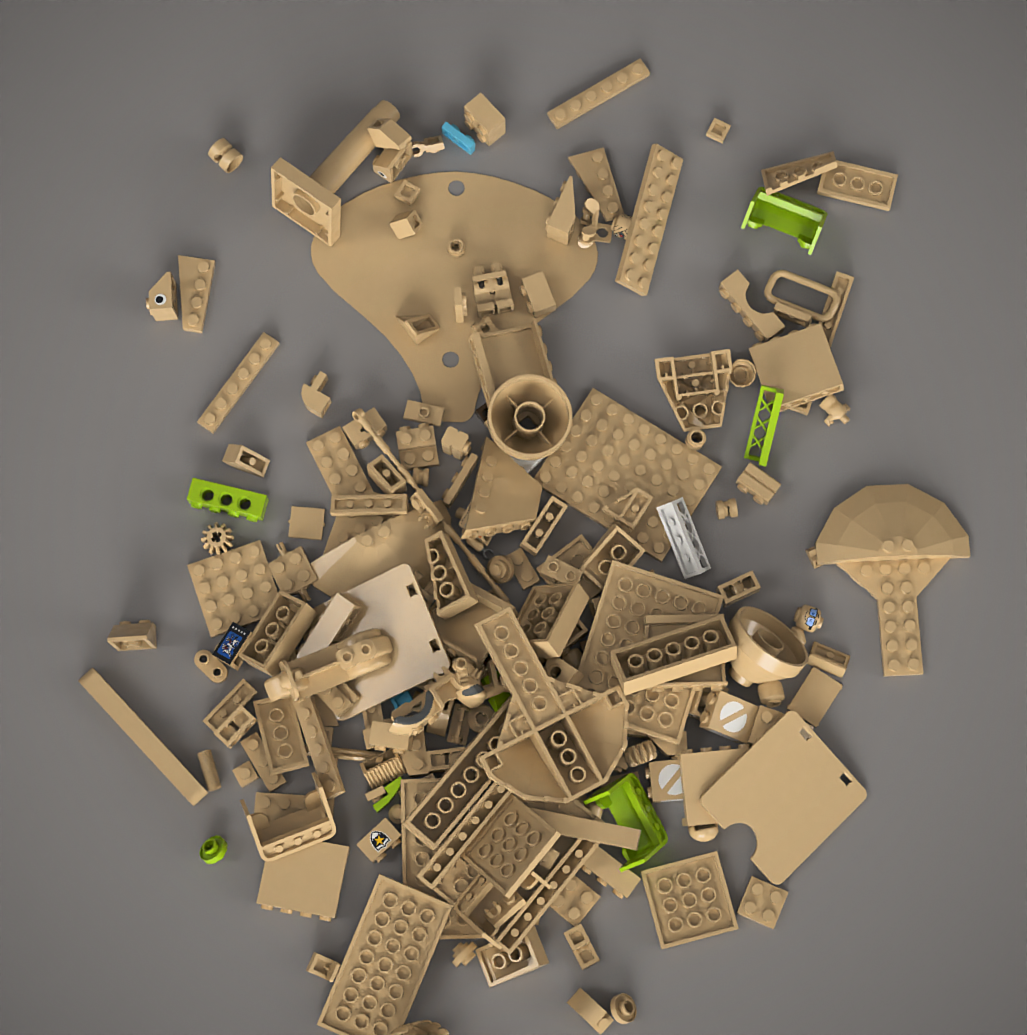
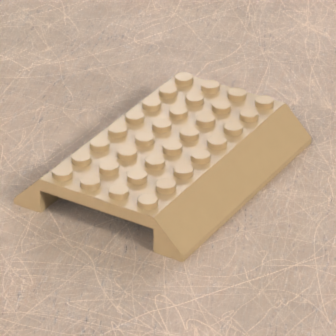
M496 782L490 786L417 875V878L438 893L449 904L453 905V907L457 899L479 874L460 855L512 793ZM512 793L530 808L604 822L576 799L569 803L529 801ZM563 835L557 839L552 848L560 854L551 868L548 870L538 863L533 869L535 873L552 887L548 889L540 881L529 890H524L520 886L517 892L524 898L526 904L499 927L498 932L493 936V939L502 946L504 951L509 955L514 951L600 843Z

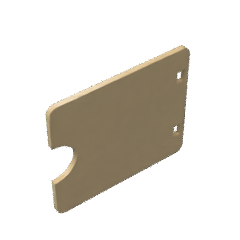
M401 564L343 593L361 605L362 608L341 641L356 633L378 628L381 635L389 637L393 650L389 654L391 663L345 682L360 699L356 700L353 703L354 705L340 718L334 713L337 720L345 721L433 679V672H436L438 675L443 674L442 666L450 670V658L410 565ZM412 584L417 593L414 596H411L408 588ZM330 600L313 608L318 614L303 636L305 642L309 637L308 633L319 622L320 614L328 608ZM436 639L440 650L434 652L431 642Z
M787 711L702 794L700 803L723 829L735 823H743L754 831L756 848L750 860L771 883L779 885L866 799L867 792L795 711ZM803 728L811 736L807 740L799 733ZM843 773L851 781L847 785L839 778Z

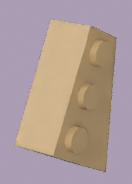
M391 718L383 719L386 723L394 722ZM425 730L414 736L412 751H405V754H399L410 778L429 775Z

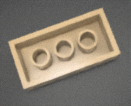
M280 590L238 656L252 667L272 677L281 672L280 661H288L318 613L306 602Z

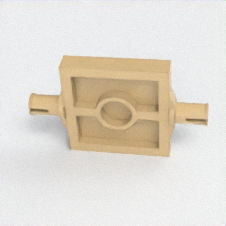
M283 542L276 544L280 556L268 563L271 573L281 591L289 595L300 594L302 600L307 603L311 600L307 589L318 579L302 546L292 551H287Z

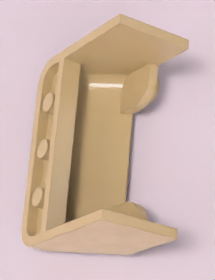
M315 772L311 774L316 790L306 794L304 798L306 808L269 822L267 816L261 812L250 815L244 799L240 800L258 852L264 861H274L330 839L335 835L336 826L323 787Z
M533 870L520 885L524 890H529L540 881L548 889L552 887ZM479 873L457 899L454 910L482 937L501 950L502 946L493 939L498 929L496 930L485 919L484 915L486 913L484 909L486 908L489 911L494 907L492 902L498 903L505 895Z

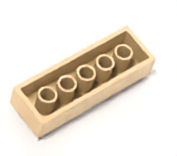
M723 615L612 650L610 651L612 667L623 693L628 695L737 659V645Z

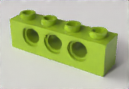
M192 478L187 496V501L193 508L202 509V507H206L214 513L223 511L227 512L231 517L239 518V516H244L246 520L252 522L263 521L269 501L267 495L197 478ZM213 493L214 496L211 500H204L206 494ZM225 498H232V502L229 505L223 504ZM244 502L251 503L248 509H242L241 505Z

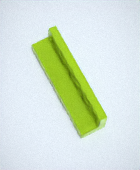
M761 384L744 454L745 459L759 461L761 466L766 467L784 396V389ZM764 390L775 393L772 401L766 403L763 398ZM767 408L770 416L762 421L758 416L759 411ZM762 426L766 432L765 436L757 439L754 430ZM758 444L761 449L760 456L749 454L750 448Z

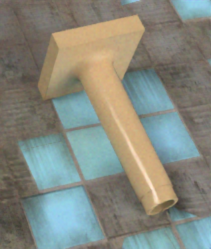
M380 101L310 176H307L280 157L271 167L272 207L331 247L340 237L341 198L334 193L376 147L367 127L378 118H388L397 122L400 119V113L396 107L388 101Z

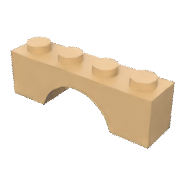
M736 270L720 282L719 293L724 299L730 301L731 307L736 313H740L745 325L755 331L756 338L760 342H768L771 338L780 335L784 331L785 325L774 312L759 313L748 305L746 292L750 283L739 270Z

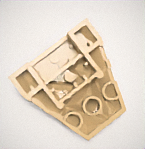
M730 349L677 358L665 357L654 359L657 380L683 432H688L692 429L703 430L722 427L726 396L732 373Z

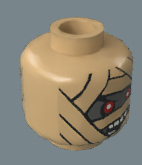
M623 213L615 216L611 230L616 237L626 240L632 216Z

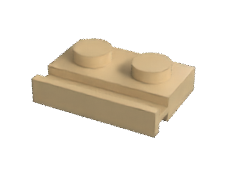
M345 682L317 693L322 701L339 718L354 705L353 703L356 700L360 699Z

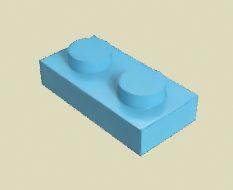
M448 122L443 124L442 134L472 155L475 151L474 139L467 134L461 133L460 129L454 124L450 125Z

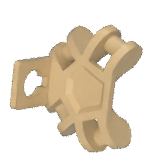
M593 198L586 199L582 208V213L584 214L580 218V223L586 225V227H583L578 235V245L581 248L590 247L594 241L611 242V225L598 223L600 206L598 201ZM603 228L607 230L608 235L600 237L596 231Z

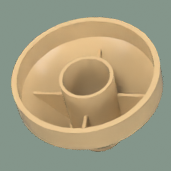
M533 374L516 376L503 383L492 396L487 413L488 429L497 446L508 455L522 460L541 459L553 454L565 442L572 425L571 404L562 388L552 380ZM525 418H529L537 427L528 430L521 427L519 423Z
M745 606L741 607L730 620L729 630L737 645V659L730 661L732 666L729 668V674L740 685L750 687L753 683L759 684L797 676L807 664L808 653L801 640L789 627L771 614L755 607Z

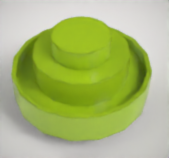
M221 836L210 837L200 848V858L207 864L218 862L227 851V842Z

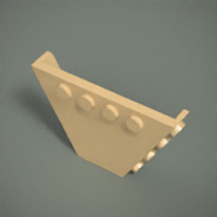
M486 436L481 446L482 454L466 526L461 540H472L485 535L490 537L502 532L507 534L519 529L527 530L532 527L537 518L543 486L539 484L538 480L529 475L522 466H519L510 455L501 450L494 441Z

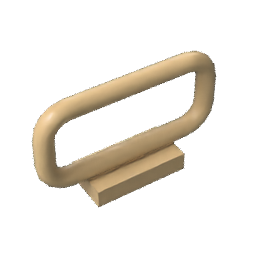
M787 270L775 271L770 276L764 290L766 299L775 304L774 313L778 317L803 327L810 325L812 319L819 322L830 320L840 303V296L833 288ZM784 277L830 295L833 300L826 314H819L773 296L772 289L776 280Z

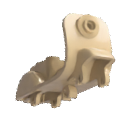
M378 628L368 629L290 662L280 661L279 666L282 672L267 679L264 682V686L271 701H277L290 696L293 701H299L391 663L389 654L392 652L393 647L389 637L381 635Z

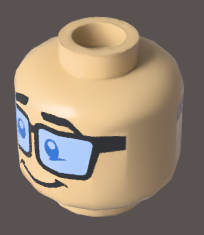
M809 605L798 607L793 619L796 622V627L811 633L816 628L820 629L824 620L821 617V611Z

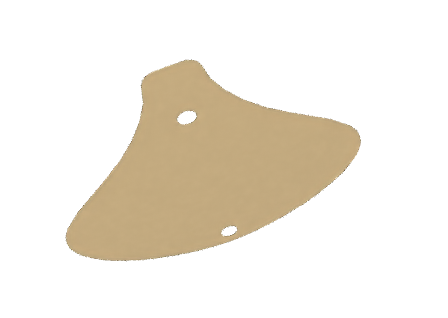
M467 172L423 174L394 181L393 183L369 190L341 206L340 237L331 247L316 236H314L311 244L312 262L317 273L335 293L364 316L390 341L412 372L420 390L422 403L445 408L442 422H465L473 416L478 394L482 388L468 340L471 333H474L471 325L482 320V317L478 318L472 276H474V267L483 266L484 273L488 274L492 273V264L500 263L503 270L506 271L514 302V311L498 314L495 307V315L488 316L500 331L529 325L533 320H536L538 323L550 314L547 313L534 318L533 312L529 313L526 306L528 302L527 297L522 296L519 287L522 285V278L543 271L557 309L573 297L591 278L597 265L598 251L595 241L588 248H581L578 245V235L581 233L582 228L585 227L584 224L580 223L578 217L575 219V230L568 246L547 238V230H545L547 224L545 222L548 214H552L554 210V200L514 182ZM404 180L420 188V193L411 206L395 197V193ZM456 180L461 181L465 187L464 192L459 196L452 195L448 190L449 184ZM415 209L423 226L416 234L398 239L389 223L398 214ZM458 238L465 243V252L461 256L454 257L448 253L447 244L451 239ZM459 246L453 247V250L455 251L460 249ZM454 287H461L462 293L466 294L467 316H464V322L456 323ZM430 313L440 329L416 345L395 316H423ZM484 327L482 331L486 333L489 329ZM454 352L458 355L459 362L455 367L449 368L443 364L442 358L445 353Z

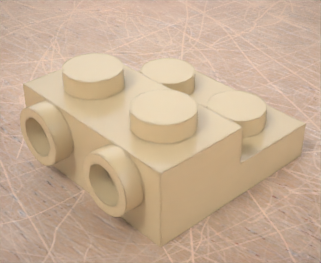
M422 423L418 425V428L411 429L410 426H403L399 428V431H396L400 463L404 465L407 471L413 470L414 467L422 469L440 466L433 426H429V423Z

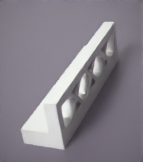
M683 497L657 507L656 509L684 579L711 569Z

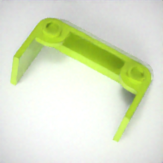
M758 187L750 202L741 228L745 229L746 225L751 228L758 229V227L766 225L798 238L799 245L802 248L809 249L808 254L811 255L828 213L821 208L779 192L767 196L765 187Z
M634 773L622 776L597 790L583 801L585 805L595 801L596 805L602 809L609 807L618 825L641 830L637 851L622 848L623 857L627 862L619 868L620 872L647 862L668 842L667 833Z

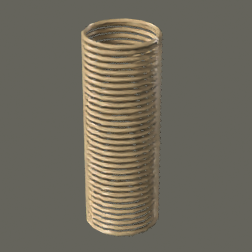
M211 750L199 752L197 755L207 791L221 788Z

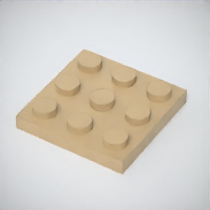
M581 534L552 557L579 569L593 548ZM544 563L536 568L539 575ZM583 573L579 584L590 597L589 600H591L603 590ZM543 578L547 585L555 584Z

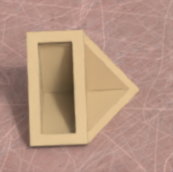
M430 313L423 316H395L416 345L440 329Z

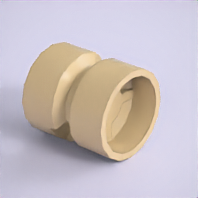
M225 138L216 141L208 152V156L215 163H219V166L226 173L234 171L243 160V155L237 149H232V145Z

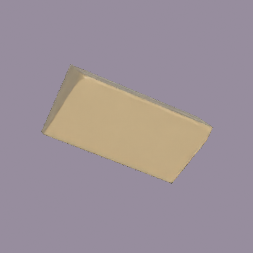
M814 641L807 664L842 678L850 656Z

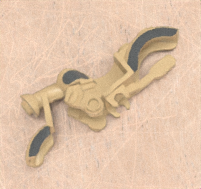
M491 656L487 659L486 665L490 684L484 686L480 685L483 671L474 668L465 658L458 657L453 660V669L448 670L445 666L441 667L444 675L441 676L433 672V678L436 682L429 680L428 685L423 687L426 692L420 694L409 703H403L392 711L391 719L394 722L389 732L397 735L411 736L414 734L416 736L424 730L423 727L427 723L432 725L439 719V715L445 707L444 704L449 700L458 699L469 708H477L485 699L510 691L502 676L499 675V678H497L495 663ZM421 702L420 712L417 715L405 717L412 712L414 706Z

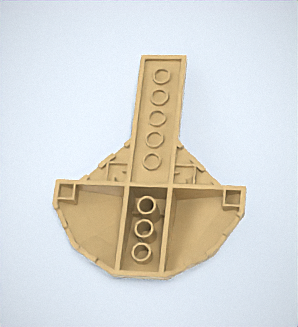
M340 426L306 442L332 496L380 494L373 492ZM442 499L433 502L445 518L444 520L448 525H451V516ZM408 503L407 515L336 516L323 556L310 563L318 579L313 583V587L331 598L336 593H345L401 564H408L412 567L413 571L417 570L424 575L419 585L425 588L431 580V568L428 563L425 539L441 530L447 534L444 530L445 527L440 523L434 529L431 526L425 529L424 526L428 522L426 519L418 520L421 514L411 503Z
M909 484L865 486L833 508L814 544L817 557L816 565L836 564L877 600L883 677L922 675L923 663L917 596L949 559L970 557L969 536L944 502Z
M511 607L476 623L474 626L512 695L496 749L478 758L488 778L524 800L569 803L605 784L628 744L629 703L619 685L601 694L547 676Z

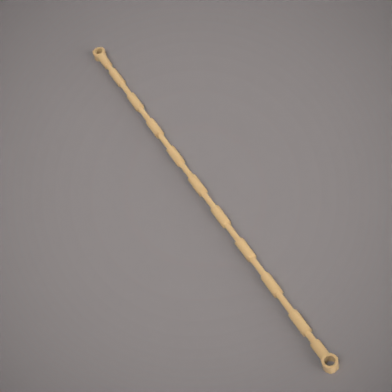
M361 408L353 411L352 416L354 420L360 422L364 429L373 436V440L396 465L398 472L406 482L411 484L415 491L419 490L420 488L414 482L415 479L391 453V449L381 436L377 435L373 430V426L366 419L364 411ZM443 520L441 524L445 527L444 530L455 544H458L478 573L483 575L496 596L511 604L509 602L510 599L498 584L496 585L485 571L486 569L476 556L472 555L463 544L453 527Z

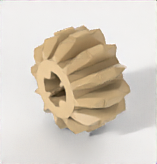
M215 522L214 528L208 525L209 531L203 530L202 532L206 536L201 538V541L205 543L203 545L204 549H209L210 554H213L216 550L217 555L221 554L222 549L225 553L228 552L226 546H233L229 542L234 540V536L230 535L232 530L230 528L226 529V524L224 523L220 528L218 522ZM217 535L220 538L219 542H217L214 538Z
M651 740L628 747L623 752L629 767L638 766L657 757L656 747Z

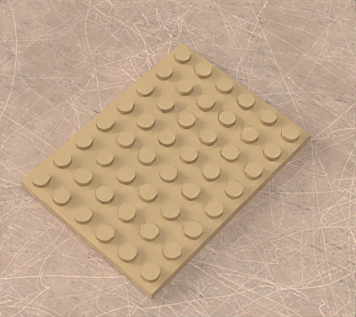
M592 388L573 417L565 442L557 451L547 457L534 478L543 486V490L606 529H609L613 523L616 524L646 550L645 553L662 563L672 546L656 508L683 497L689 514L692 516L722 469V466L696 450L688 448L683 442ZM638 487L654 498L634 530L602 512L604 506H608Z
M612 560L578 667V671L585 675L578 686L582 687V689L601 694L617 685L622 690L611 664L610 651L645 640L644 617L646 615L719 614L724 596ZM646 688L624 695L629 703L628 729L679 745L695 691H691V688H683L684 691L674 692L671 688H664L662 692H652V689Z

